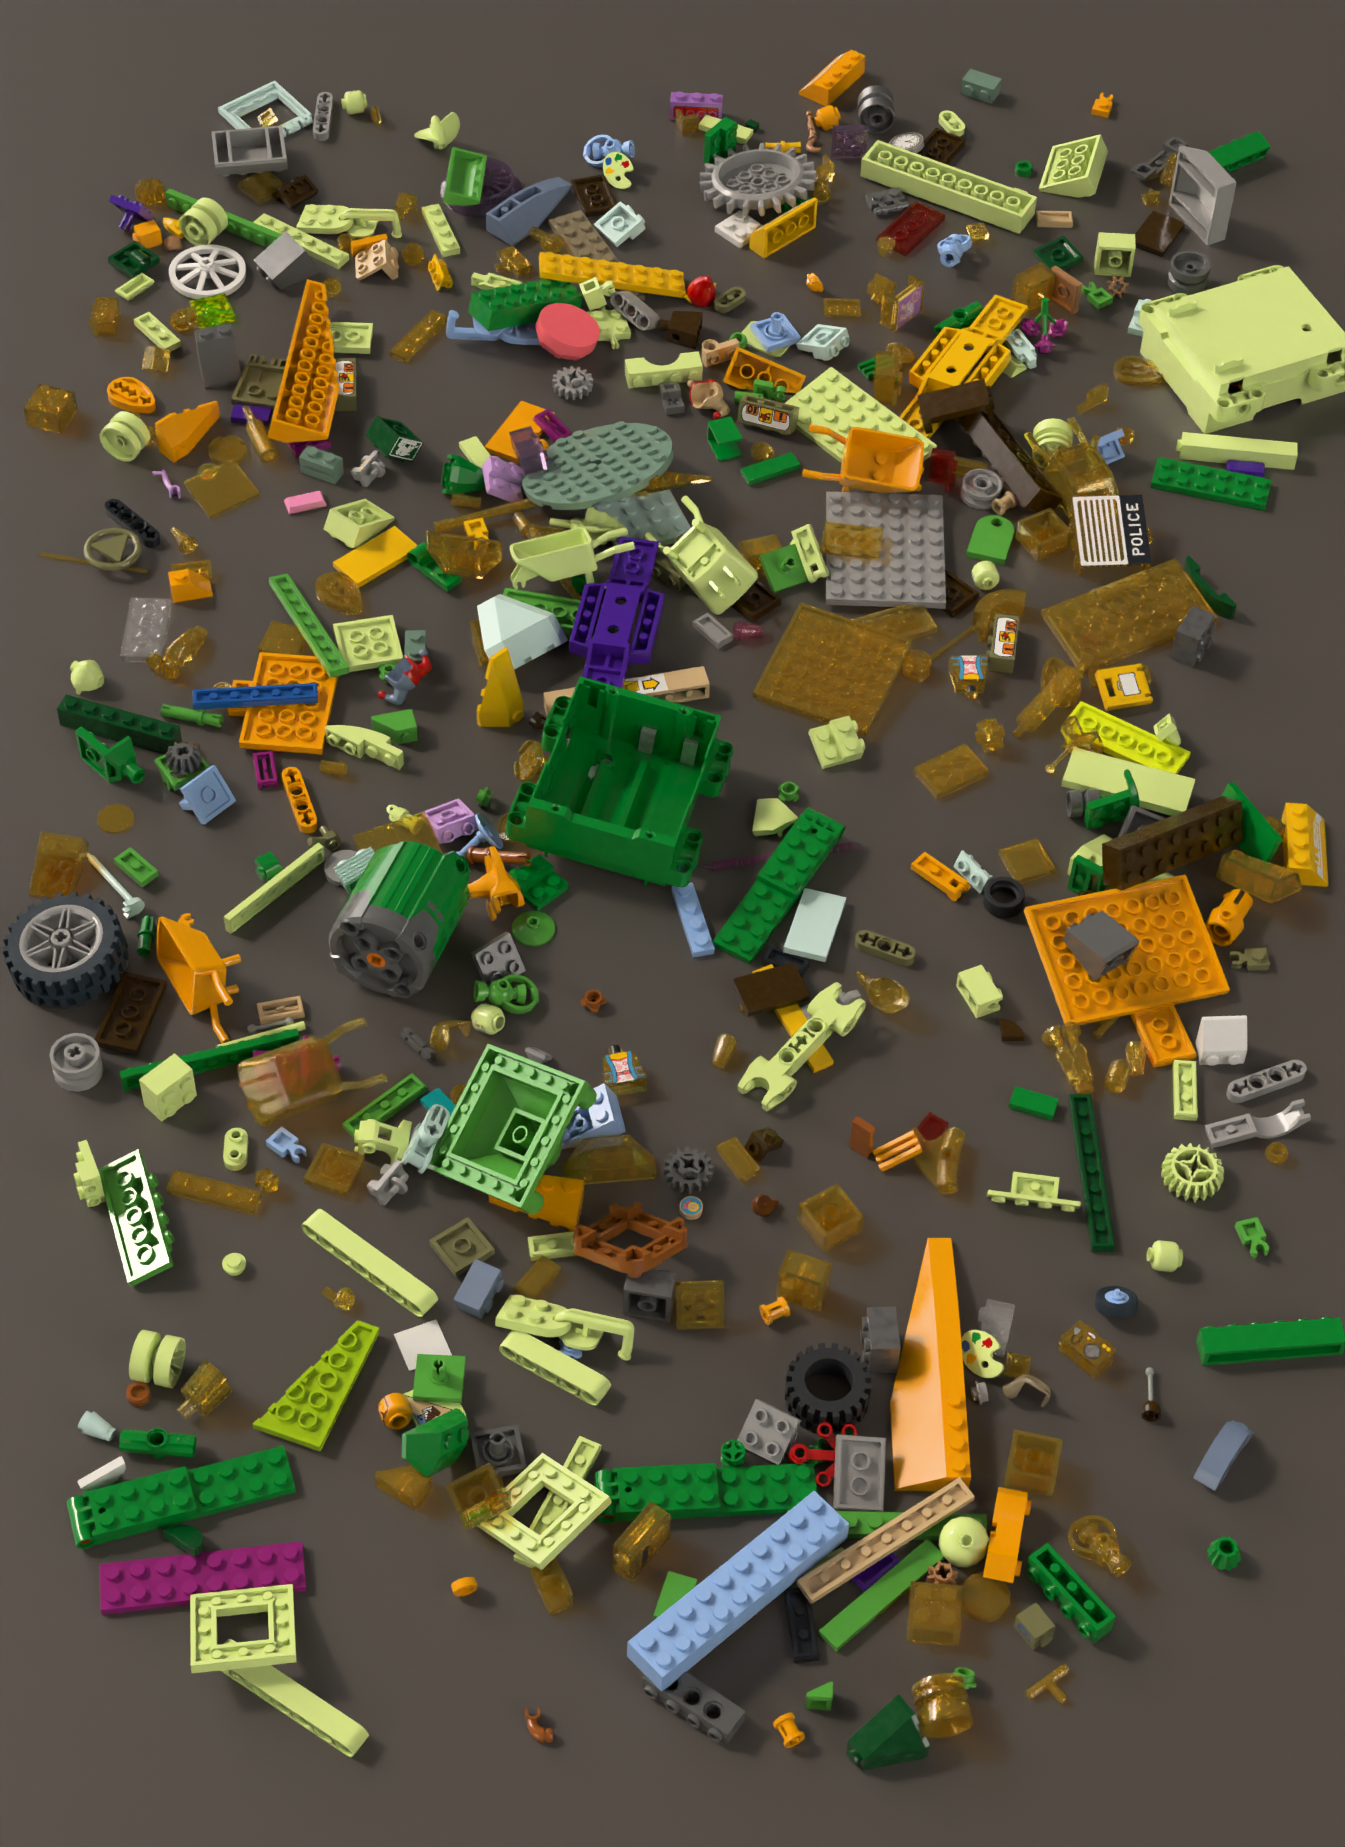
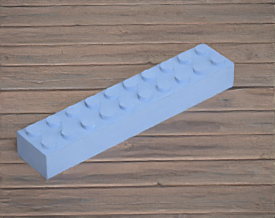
M813 1491L630 1639L627 1643V1657L662 1692L847 1539L849 1523Z

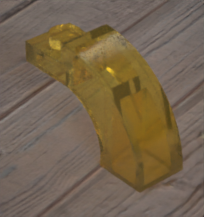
M1174 152L1169 155L1160 177V183L1169 188H1172L1178 155Z

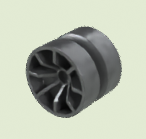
M874 85L867 87L858 96L859 124L865 131L869 133H883L894 125V97L892 92L884 86Z

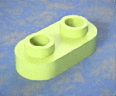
M946 110L939 114L938 122L947 132L959 137L965 133V124L954 112Z
M232 1128L225 1134L223 1159L225 1167L231 1171L241 1170L247 1164L249 1141L247 1132L242 1128Z

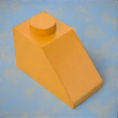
M189 569L168 572L173 603L213 597L209 579Z

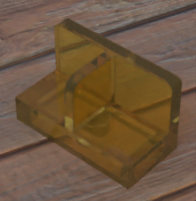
M556 1557L542 1570L536 1566L530 1568V1574L549 1616L573 1607V1592Z

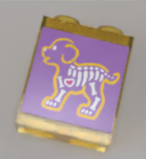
M911 274L908 278V288L897 296L888 291L882 295L880 324L894 332L920 313L923 307L925 282Z

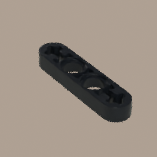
M110 499L105 502L106 515L123 529H127L137 535L141 544L147 548H155L160 544L158 530L118 499ZM123 517H131L129 520H122ZM138 526L144 527V528L141 529V530H135V529H134L135 527H138Z

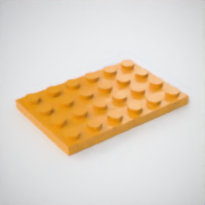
M260 652L252 686L317 683L318 703L247 707L239 739V748L322 755L326 738L325 727L329 723L338 677L330 678L316 656Z

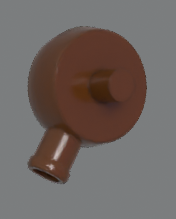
M758 1195L752 1201V1210L756 1215L764 1217L769 1215L773 1207L779 1205L777 1199L771 1200L767 1195Z

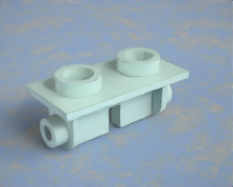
M962 850L953 867L982 894L987 883L994 879V877L989 875L984 869L982 870L972 855H968Z

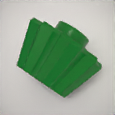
M1222 1536L1220 1539H1216L1211 1542V1547L1207 1549L1209 1553L1207 1559L1212 1562V1566L1218 1567L1220 1571L1223 1569L1230 1571L1232 1568H1237L1238 1562L1241 1561L1240 1547L1235 1542V1539H1231L1230 1536L1227 1538Z

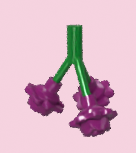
M1048 298L1041 299V313L1036 318H1024L1020 322L1024 334L1036 337L1040 333L1039 320L1043 317V335H1041V341L1034 345L1035 348H1038V352L1043 354L1051 352L1052 348L1056 347V344L1049 340V335L1052 338L1065 335L1069 324L1064 318L1060 320L1052 318L1049 314ZM1047 318L1050 320L1049 335H1047Z

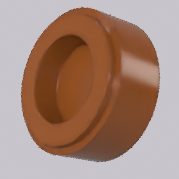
M140 1381L131 1383L126 1389L128 1403L135 1407L146 1405L151 1399V1391L148 1384Z

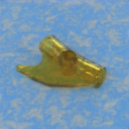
M913 1127L912 1130L915 1132L923 1150L922 1153L913 1157L914 1162L922 1173L937 1187L939 1193L946 1195L955 1193L958 1190V1167L961 1151L966 1139L965 1132L959 1128L950 1127L939 1138L928 1141L923 1138L916 1127Z

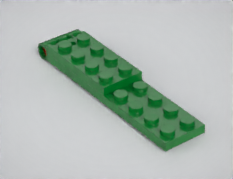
M807 807L758 873L754 885L713 940V946L751 965L831 850L841 839L846 826Z
M283 1445L187 1470L186 1466L87 1491L83 1493V1496L71 1497L67 1500L66 1504L76 1547L78 1549H88L102 1543L295 1493L296 1489Z
M716 1463L623 1467L613 1468V1471L600 1470L595 1473V1487L610 1496L612 1501L597 1516L598 1521L605 1524L626 1521L785 1514L787 1510H791L813 1491L817 1493L814 1463L716 1468Z

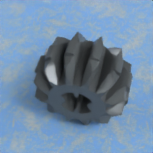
M183 740L180 744L175 742L174 746H168L165 759L169 770H173L175 775L181 772L184 776L187 772L193 774L194 770H199L202 755L198 746H194L192 741L185 743Z

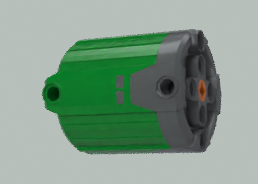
M401 841L398 844L377 849L335 920L329 934L330 956L334 961L336 970L344 974L353 983L357 982L379 993L390 994L391 997L410 998L413 994L423 989L468 904L470 895L468 882L471 870L466 858L458 855L455 851L444 854L429 845L415 841Z

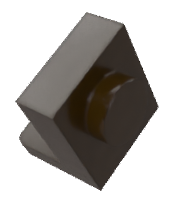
M766 1127L751 1133L744 1151L756 1162L760 1163L767 1152L781 1148L784 1140L778 1136L775 1130Z

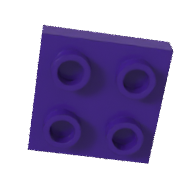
M111 194L109 202L124 213L122 221L118 226L120 229L129 232L135 218L144 222L156 221V218L151 215L152 211L144 208V205L140 202L134 201L132 203L125 196L119 195L117 197Z

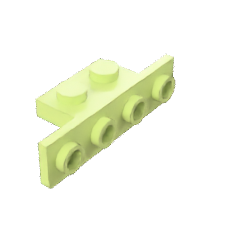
M1013 1172L1011 1193L988 1190L987 1197L992 1198L991 1201L997 1203L1013 1200L1016 1205L1020 1206L1036 1203L1039 1208L1052 1209V1206H1059L1062 1211L1075 1212V1209L1081 1207L1080 1201L1057 1199L1060 1177Z

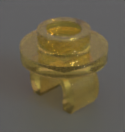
M890 237L880 238L877 241L878 253L883 257L886 256V251L891 253L895 248V241Z

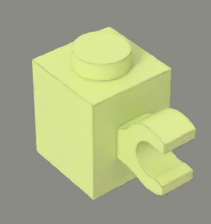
M595 277L579 284L590 311L607 304L604 295L611 297L616 292L615 288H612L614 286L611 280L599 286Z

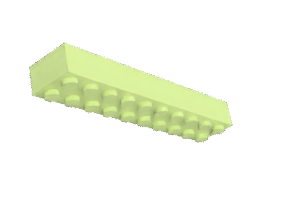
M879 140L874 143L861 160V177L891 188L899 187L901 192L914 195L1018 234L1021 233L1035 214L1036 196Z

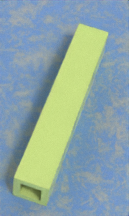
M1182 432L1181 440H1177L1176 451H1180L1179 459L1226 463L1228 460L1264 463L1265 467L1289 470L1295 469L1298 456L1297 443L1188 432Z

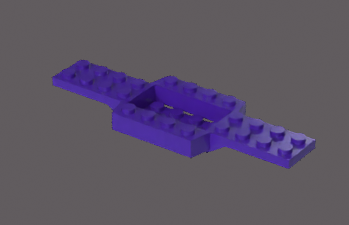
M620 537L618 545L633 542L635 549L615 554L609 578L605 583L585 584L569 640L570 653L586 658L582 677L623 688L629 664L650 663L664 609V594L648 589L659 549L658 541ZM617 600L627 601L623 605H619L616 603ZM640 602L641 607L630 646L628 642L633 622L635 619L638 603ZM611 628H617L619 630L617 633L614 634L608 632V630Z

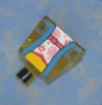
M988 655L949 656L948 673L956 693H965L967 699H975L978 693L984 692Z
M620 1045L609 1047V1055L602 1057L603 1084L607 1085L617 1096L647 1091V1076L633 1051L622 1052Z

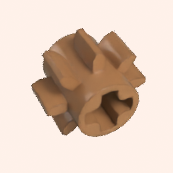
M1113 276V281H1107L1109 288L1105 291H1110L1112 297L1117 294V297L1121 298L1122 292L1128 293L1125 287L1129 283H1124V277L1117 280V277ZM1120 284L1121 288L1114 290L1113 286Z
M939 1560L935 1568L929 1566V1576H927L926 1583H932L933 1592L939 1591L946 1594L949 1587L955 1589V1579H957L958 1571H952V1563H941Z

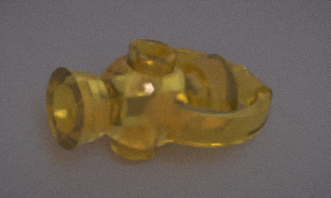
M1096 1515L1083 1516L1071 1524L1068 1532V1542L1076 1555L1084 1559L1093 1560L1101 1566H1107L1113 1577H1120L1128 1571L1132 1560L1120 1553V1545L1117 1541L1115 1527L1108 1519ZM1098 1525L1105 1527L1111 1535L1101 1533ZM1080 1531L1078 1534V1540L1083 1544L1088 1545L1089 1549L1083 1548L1076 1544V1542L1073 1539L1075 1532Z

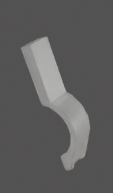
M1300 1099L1292 1101L1285 1110L1276 1115L1258 1118L1248 1113L1205 1125V1132L1211 1147L1216 1148L1253 1137L1264 1139L1280 1137L1310 1121L1311 1116L1310 1113L1304 1114L1302 1107L1305 1105V1101Z

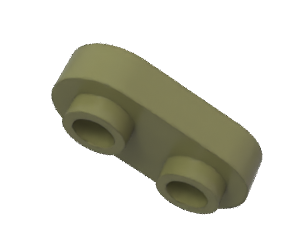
M732 287L720 294L714 300L715 310L720 313H726L741 305L746 300V291L741 287Z

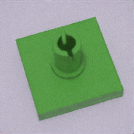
M796 544L759 556L773 593L809 581Z
M417 1354L413 1401L462 1404L466 1356Z

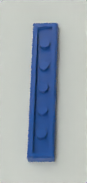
M317 683L192 690L193 710L318 703Z

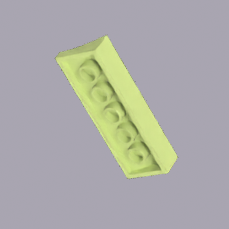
M1073 747L1062 779V787L1080 790L1081 792L1088 789H1098L1100 797L1109 796L1128 789L1124 777V771L1128 769L1136 784L1141 808L1171 816L1187 810L1195 779Z

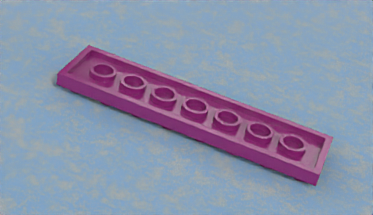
M302 1541L202 1552L195 1558L190 1554L99 1564L100 1607L102 1615L190 1605L191 1594L293 1584V1593L306 1591Z

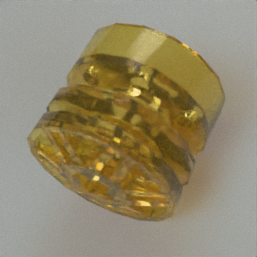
M952 1673L935 1674L917 1681L912 1686L911 1693L914 1698V1707L918 1710V1727L922 1736L924 1735L928 1738H947L961 1734L973 1725L971 1707L966 1701L968 1694L965 1690V1680L962 1676Z

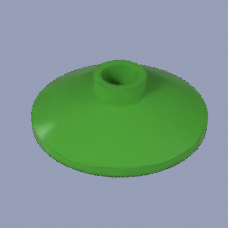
M540 911L524 912L517 916L512 924L514 938L526 946L535 947L546 944L555 933V924L552 918Z

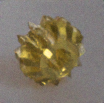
M153 177L139 180L138 184L135 185L137 201L148 206L151 204L156 206V203H162V200L165 199V186L163 182H160L159 179H153Z

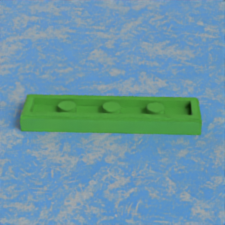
M411 1073L343 1122L342 1126L354 1138L355 1129L359 1130L360 1121L375 1119L378 1122L384 1123L427 1092V1086Z

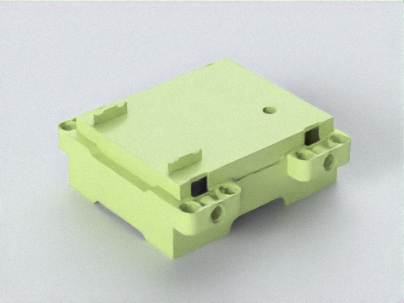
M1273 265L1242 274L1236 282L1189 296L1184 293H1177L1144 303L1141 306L1138 323L1144 332L1140 353L1154 371L1159 372L1187 407L1190 417L1204 434L1253 420L1256 412L1293 399L1300 398V404L1302 405L1345 392V332L1289 266ZM1243 379L1242 391L1229 394V384Z

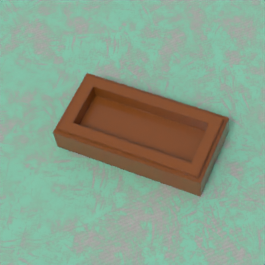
M858 1116L852 1121L849 1147L867 1159L873 1153L875 1127Z

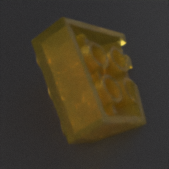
M1232 850L1222 855L1216 875L1217 879L1268 903H1274L1297 893L1302 888L1297 871L1245 855L1238 850Z

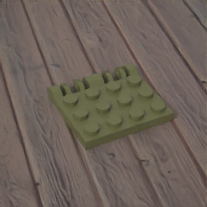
M250 354L232 395V405L268 407L274 411L287 359H280L278 363L277 358L273 357L270 364L267 365L266 356H261L259 359V355Z

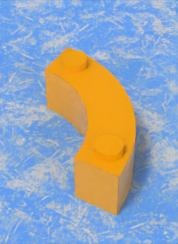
M998 1487L992 1526L996 1527V1531H990L983 1577L1013 1583L1014 1576H1020L1022 1561H1018L1021 1532L1024 1515L1029 1516L1032 1501L1027 1500V1492Z

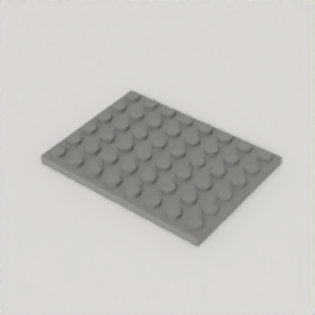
M826 491V566L830 574L826 577V605L945 609L943 495Z

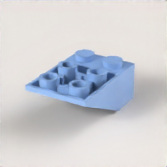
M602 1084L594 1088L597 1098L592 1107L581 1109L577 1106L574 1110V1114L562 1136V1149L605 1142L626 1132L617 1095L607 1085Z

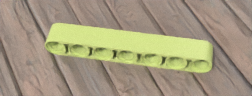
M317 1209L301 1225L302 1230L309 1238L414 1315L422 1317L438 1301L436 1293L430 1287L322 1209Z
M227 1639L224 1644L237 1642H235L232 1639ZM271 1665L220 1670L349 1757H353L369 1737L366 1729Z

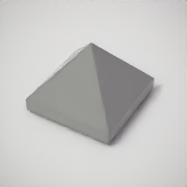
M535 1047L525 1049L528 1058L540 1064L548 1062L553 1058L552 1055Z

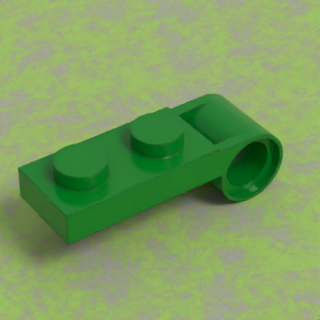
M422 542L407 552V558L411 565L446 592L462 582L459 574L433 556V551L427 543Z

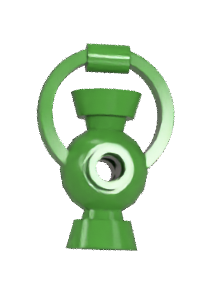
M511 974L502 979L492 981L489 986L484 982L476 980L474 1001H485L487 998L493 1006L501 1007L509 1013L524 1014L531 1011L539 1002V991L530 979L522 975ZM516 982L521 984L513 988L510 983ZM527 986L530 989L531 1003L529 1005L523 1006L526 1000ZM514 1000L515 1003L520 1004L522 1006L513 1005L510 1003V1001Z

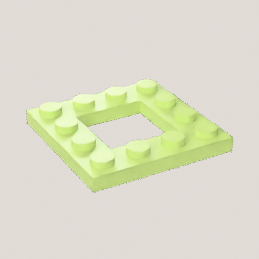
M542 1453L498 1494V1498L504 1503L506 1501L501 1499L502 1496L500 1494L502 1492L505 1493L504 1495H507L506 1498H508L506 1501H509V1503L496 1509L498 1505H495L496 1499H493L490 1505L492 1512L477 1519L479 1524L476 1526L542 1570L600 1515L612 1501L610 1496ZM546 1487L572 1505L541 1535H538L512 1516L537 1492Z
M293 1584L191 1594V1673L297 1662ZM268 1612L269 1639L218 1645L217 1617Z

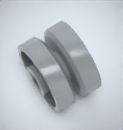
M72 1033L61 1037L51 1047L49 1056L55 1081L61 1088L80 1092L95 1086L102 1078L104 1069L98 1043L92 1037L82 1033Z

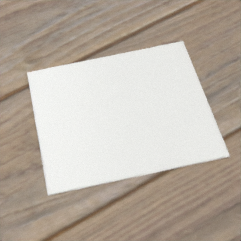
M437 1320L394 1334L409 1371L416 1369L417 1354L452 1356Z

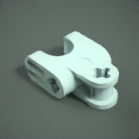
M434 1104L428 1110L423 1122L417 1124L413 1129L408 1149L404 1153L401 1163L404 1165L407 1162L418 1168V1172L421 1174L425 1171L433 1156L436 1143L442 1136L450 1117V1112L445 1107Z

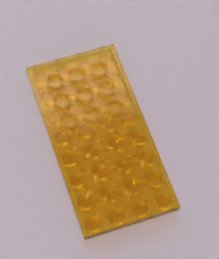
M1174 558L1045 608L1041 611L1040 615L1079 673L1084 675L1174 639L1176 630L1192 606L1214 615L1215 613L1178 560ZM1215 615V618H1214V622H1213V623H1215L1216 620H1217V616H1216V615Z

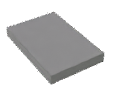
M836 1435L834 1510L884 1512L886 1438Z

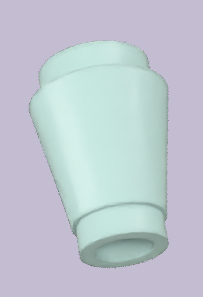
M86 1411L78 1424V1429L82 1430L83 1434L108 1442L112 1440L117 1430L94 1411L92 1413Z

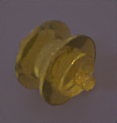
M329 277L322 282L325 284L327 297H334L340 293L341 283L337 278Z
M270 1168L256 1172L257 1176L254 1185L257 1188L262 1187L261 1191L263 1194L278 1189L279 1176L277 1174L272 1175Z

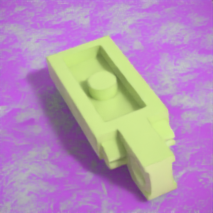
M474 272L471 277V285L482 290L506 287L512 284H523L520 281L492 273L482 275Z

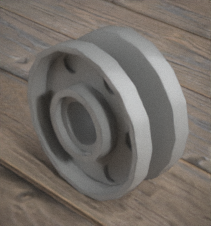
M987 469L970 470L962 479L961 499L969 507L982 510L992 508V501L1001 497L1002 480L996 473Z

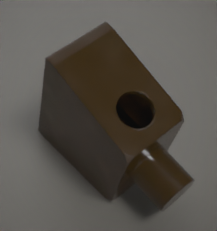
M674 311L670 320H659L658 330L668 332V341L670 343L696 349L703 324V312Z

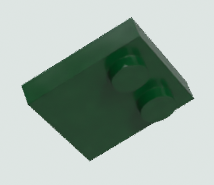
M1064 235L1033 250V256L1049 273L1055 265L1065 271L1083 262L1082 254Z

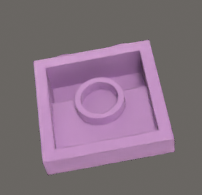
M489 456L482 465L486 493L520 505L523 502L521 490L523 468H520L514 462L507 463L498 456Z
M459 798L421 812V817L430 828L431 835L439 844L452 842L457 837L471 835L475 830H478L475 814Z

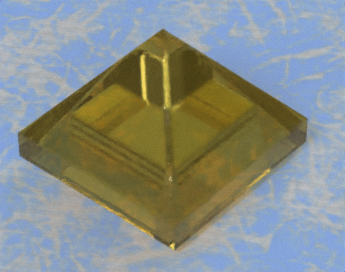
M1008 1352L1004 1375L1017 1378L1021 1375L1029 1374L1032 1356Z

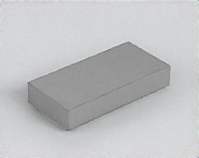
M709 613L692 621V627L717 649L734 639V635Z

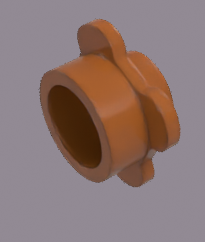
M598 990L587 991L584 998L580 1000V1005L588 1007L591 1012H598L599 1007L606 1003V997L602 996Z

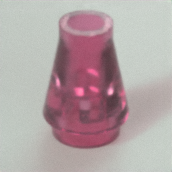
M744 621L735 622L733 625L734 638H738V640L762 638L763 626Z

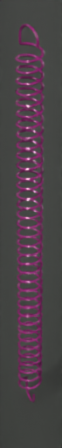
M846 842V845L848 844L849 851H851L850 844ZM756 855V857H754V859H755V864H757V863H756V858H757V857H758V859H759V864H761V863H760V857H759L758 855ZM749 856V857H748V860H749V858H750L751 864L753 865L752 859H753L754 856H752V858ZM742 857L740 858V861H739L740 867H741V859H742L743 864H744V866H745V858H746V857H744V860H743Z

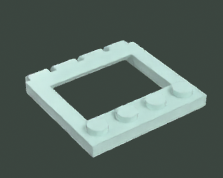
M276 81L218 107L219 114L235 129L251 128L240 117L276 99L282 101L298 116L281 124L284 137H286V134L290 135L300 130L301 127L304 128L313 123L312 114Z

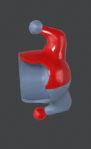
M426 649L419 651V655L422 657L421 664H416L405 654L397 666L384 675L386 680L394 687V693L388 695L385 691H379L378 698L381 700L385 699L395 705H401L408 691L414 689L419 684L420 679L431 671L432 664L427 656L428 651Z

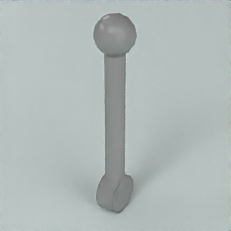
M287 1017L283 1021L259 1026L251 1024L247 1027L249 1034H254L257 1030L293 1024L294 1020L291 1017Z

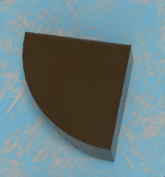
M1000 1019L1001 1041H1024V1033L1016 1023L1007 1019Z

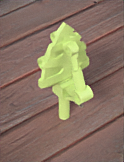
M595 507L587 509L585 519L573 518L565 520L550 518L549 521L550 526L571 529L585 527L591 541H594L608 531L625 527L617 521V518H612L607 512L596 510ZM617 538L608 539V540H606L605 542H603L601 545L607 544V542L610 541V540H612V542H613V541L617 540Z

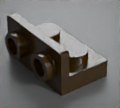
M305 174L301 177H295L287 185H281L277 189L275 199L277 201L281 199L291 210L317 195L319 190Z

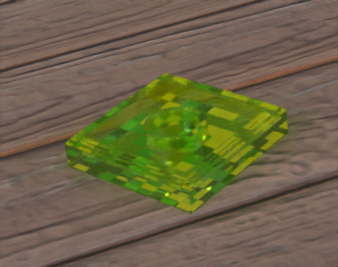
M225 293L189 301L190 308L200 329L236 321L235 314Z

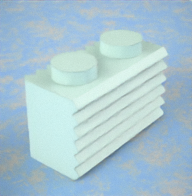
M371 847L359 850L355 856L348 860L340 861L333 868L349 895L375 853Z

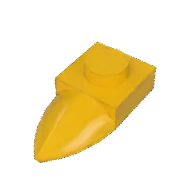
M163 218V225L170 234L180 239L184 238L179 227V220Z

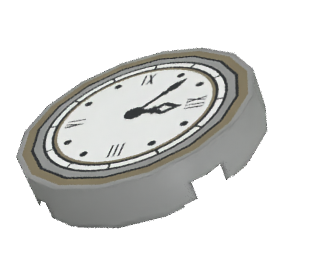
M907 132L895 136L889 144L918 153L924 147L923 136L919 133Z

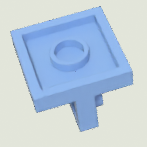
M1119 429L1074 449L1076 457L1083 454L1090 471L1125 457L1118 441L1119 438L1125 436L1123 430Z
M211 765L180 788L185 799L179 802L182 810H193L201 824H206L236 801L215 765Z

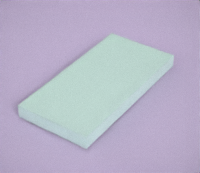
M805 888L783 952L826 962L846 904V897Z

